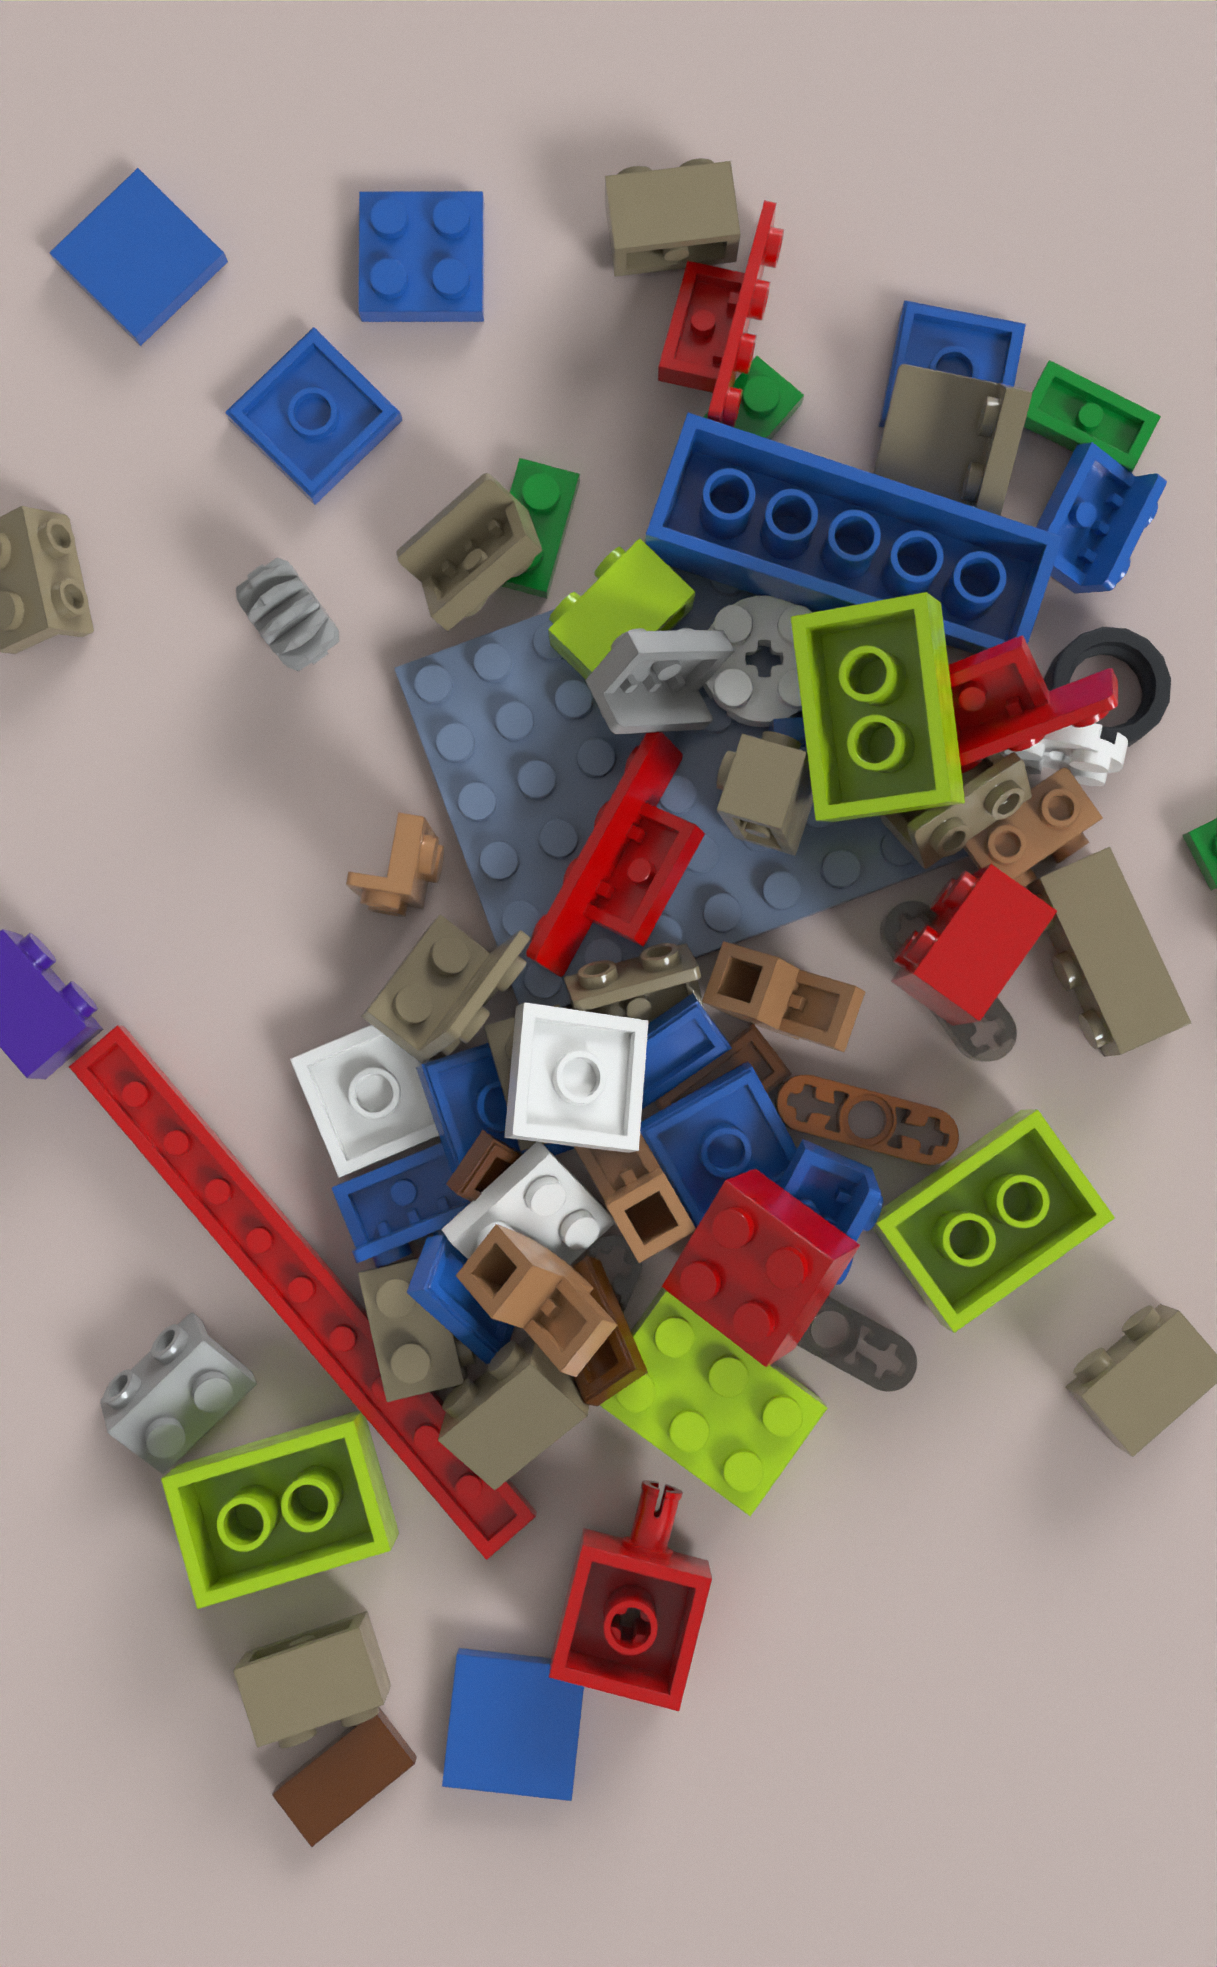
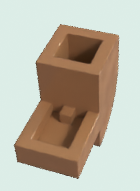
M723 941L702 1002L730 1016L778 1034L845 1052L865 991L855 985L800 970L779 957Z
M641 1133L639 1151L631 1153L574 1146L638 1263L696 1230Z
M498 1224L492 1228L456 1274V1277L491 1318L523 1328L557 1369L564 1374L577 1377L617 1326L616 1322L590 1295L594 1288L574 1268L535 1240Z

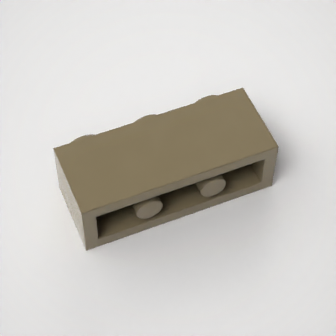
M1107 847L1046 874L1026 886L1030 892L1057 910V913L1043 932H1048L1057 952L1056 955L1052 956V963L1059 981L1067 991L1074 989L1084 1012L1078 1016L1084 1036L1094 1049L1101 1048L1104 1057L1122 1055L1191 1024V1020L1111 847Z

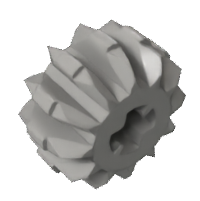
M277 557L266 566L262 564L247 575V580L236 587V597L240 607L255 626L260 636L288 668L300 671L310 663L314 665L328 655L327 651L339 642V630L288 561Z

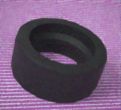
M1101 627L1082 633L1052 660L1044 677V682L1049 691L1069 684L1076 667L1085 659L1097 655H1111L1124 661L1138 677L1142 689L1141 703L1135 715L1127 722L1113 727L1102 726L1100 739L1114 744L1118 732L1127 738V747H1130L1160 723L1170 703L1171 676L1164 656L1147 638L1127 628Z

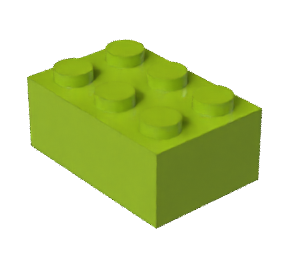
M927 592L791 616L816 821L836 822L964 804V789L941 602Z
M1026 1109L1015 1113L884 1206L877 1222L873 1226V1230L940 1325L955 1333L1114 1220L1115 1217L1039 1110Z
M661 1288L631 1329L632 1336L648 1373L600 1404V1406L751 1517L828 1408L818 1395L776 1364L772 1363L768 1367L763 1366L673 1295Z
M360 1410L178 1464L161 1478L197 1609L389 1552L399 1535L369 1425Z

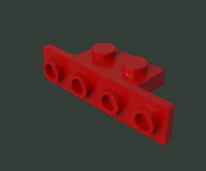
M764 200L745 273L687 261L658 366V381L713 393L707 419L731 427H735L743 392L742 389L733 388L737 372L749 373L755 350L757 335L748 333L751 319L763 320L771 282L761 280L765 266L776 268L784 235V229L774 227L777 203Z
M1023 635L949 664L961 773L977 766L983 758L1009 749L1010 751L1017 752L1028 749L1039 743L1046 734L1070 725L1077 728L1092 725L1103 719L1110 710L1118 706V679L1113 668L1102 670L1049 691Z
M662 732L646 733L641 744L636 746L630 753L625 765V773L610 800L599 809L592 833L579 856L567 867L563 878V885L548 913L540 918L533 930L532 942L526 951V956L559 977H562L567 971L592 923L644 947L705 835L696 824L656 807L683 758L680 750Z

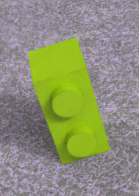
M640 538L627 551L619 546L609 553L594 572L598 580L582 596L576 592L570 593L558 604L549 617V620L553 623L548 629L550 646L585 680L611 651V645L614 640L623 633L637 628H642L646 631H671L693 609L695 591Z

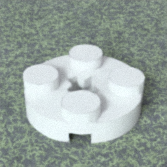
M754 596L742 599L733 605H728L718 612L708 630H724L734 649V653L707 680L703 687L711 699L713 697L717 705L727 711L728 716L745 725L769 727L773 719L794 718L799 715V712L802 711L791 616L812 613L809 609L772 596ZM758 646L770 647L771 654L779 655L781 659V665L772 666L770 677H759L756 666L746 665V655L756 654Z
M1097 723L1080 728L1070 725L1046 734L1036 745L1015 753L1024 761L1027 774H1041L1042 767L1055 770L1068 768L1079 784L1104 786L1107 773H1115L1122 770L1128 740L1118 732L1114 744L1100 739L1102 725ZM1009 749L1001 751L1005 753L1006 756L1010 753H1013V751H1010Z

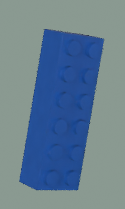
M688 412L646 532L645 544L669 566L759 596H772L795 605H801L812 613L927 592L941 602L946 645L977 654L1021 635L1024 636L1028 645L1063 536Z

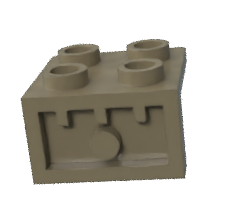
M901 364L897 369L873 474L1001 516L1033 392L1006 384Z
M440 914L432 921L361 1017L421 1063H424L440 1051L449 1056L461 1041L465 1044L468 1043L483 1026L490 1015V1011L483 1006L492 999L498 990L502 993L506 991L521 973L527 962L519 954L531 938L519 930L490 953Z

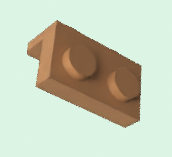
M1068 768L1059 769L1030 789L1032 797L1022 803L1021 807L1013 815L1003 820H997L968 840L963 848L979 870L992 864L1025 887L1037 879V876L1031 869L1035 864L1050 854L1058 864L1089 843L1083 832L1103 819V817Z
M398 812L387 878L348 872L346 886L361 898V904L369 906V911L406 917L407 907L424 909L428 882H439L444 858V846L439 845V837L435 835L425 817Z

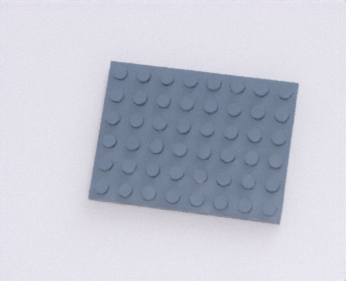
M670 566L695 591L693 609L671 631L683 628L708 630L721 609L728 605H733L742 599L759 595ZM553 610L394 668L497 947L519 930L531 938L519 954L527 963L511 984L519 1005L525 1002L545 1006L559 1004L560 1008L570 1006L564 977L577 974L581 967L595 961L609 960L614 963L639 957L646 948L662 943H672L677 946L687 943L696 959L720 950L723 941L737 944L970 857L965 849L962 848L954 855L943 857L925 870L882 823L880 815L836 822L816 821L814 803L812 804L796 856L736 839L717 812L723 790L717 789L719 768L728 750L736 752L742 734L761 739L763 732L769 731V727H754L737 722L727 715V711L717 705L713 697L712 699L709 697L702 686L698 691L713 720L702 730L662 732L680 750L683 758L656 807L696 824L705 835L644 947L592 923L567 971L562 977H559L526 956V951L532 942L533 930L540 918L548 913L563 885V878L567 867L581 853L594 829V822L599 809L610 800L625 773V765L630 753L636 746L641 744L646 733L614 734L609 729L585 679L550 646L548 629L553 625L549 620ZM758 646L756 654L746 655L745 657L746 665L757 667L759 677H770L772 666L781 665L779 655L771 654L770 647ZM802 711L794 718L803 717ZM800 747V750L807 752V747Z

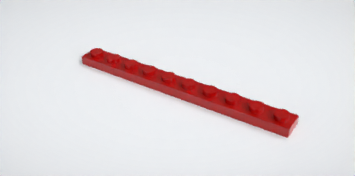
M117 1025L69 1066L77 1078L486 1560L536 1517L537 1511L510 1479L494 1490L438 1441L446 1412L442 1409L444 1402L435 1391L390 1402L386 1401L366 1310L124 1026Z

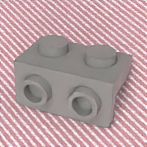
M642 628L632 629L614 640L611 645V651L585 681L609 729L614 734L702 730L712 722L713 718L698 690L734 653V649L724 630H693L691 628H683L677 631H646Z
M190 1313L178 1325L174 1324L163 1330L154 1341L151 1351L131 1370H124L114 1377L107 1386L100 1404L107 1432L160 1473L164 1474L257 1383L252 1371L210 1338L203 1321L194 1313Z

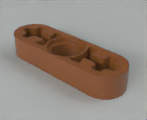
M807 1074L794 1076L786 1080L779 1087L775 1096L774 1104L783 1124L794 1131L925 1165H936L946 1161L953 1155L958 1146L959 1131L954 1119L945 1111L935 1107ZM804 1085H808L813 1088V1099L828 1104H834V1091L845 1094V1098L840 1103L836 1112V1132L825 1129L831 1116L820 1113H808L805 1122L796 1120V1108L787 1105L789 1094H800ZM861 1101L875 1103L881 1109L884 1118L880 1132L874 1137L867 1139L855 1135L848 1123L850 1110ZM896 1108L906 1110V1114L900 1122L903 1124L921 1127L926 1125L928 1117L934 1119V1130L944 1134L941 1146L931 1145L926 1155L920 1152V1141L903 1135H897V1148L888 1146L887 1142L896 1129Z

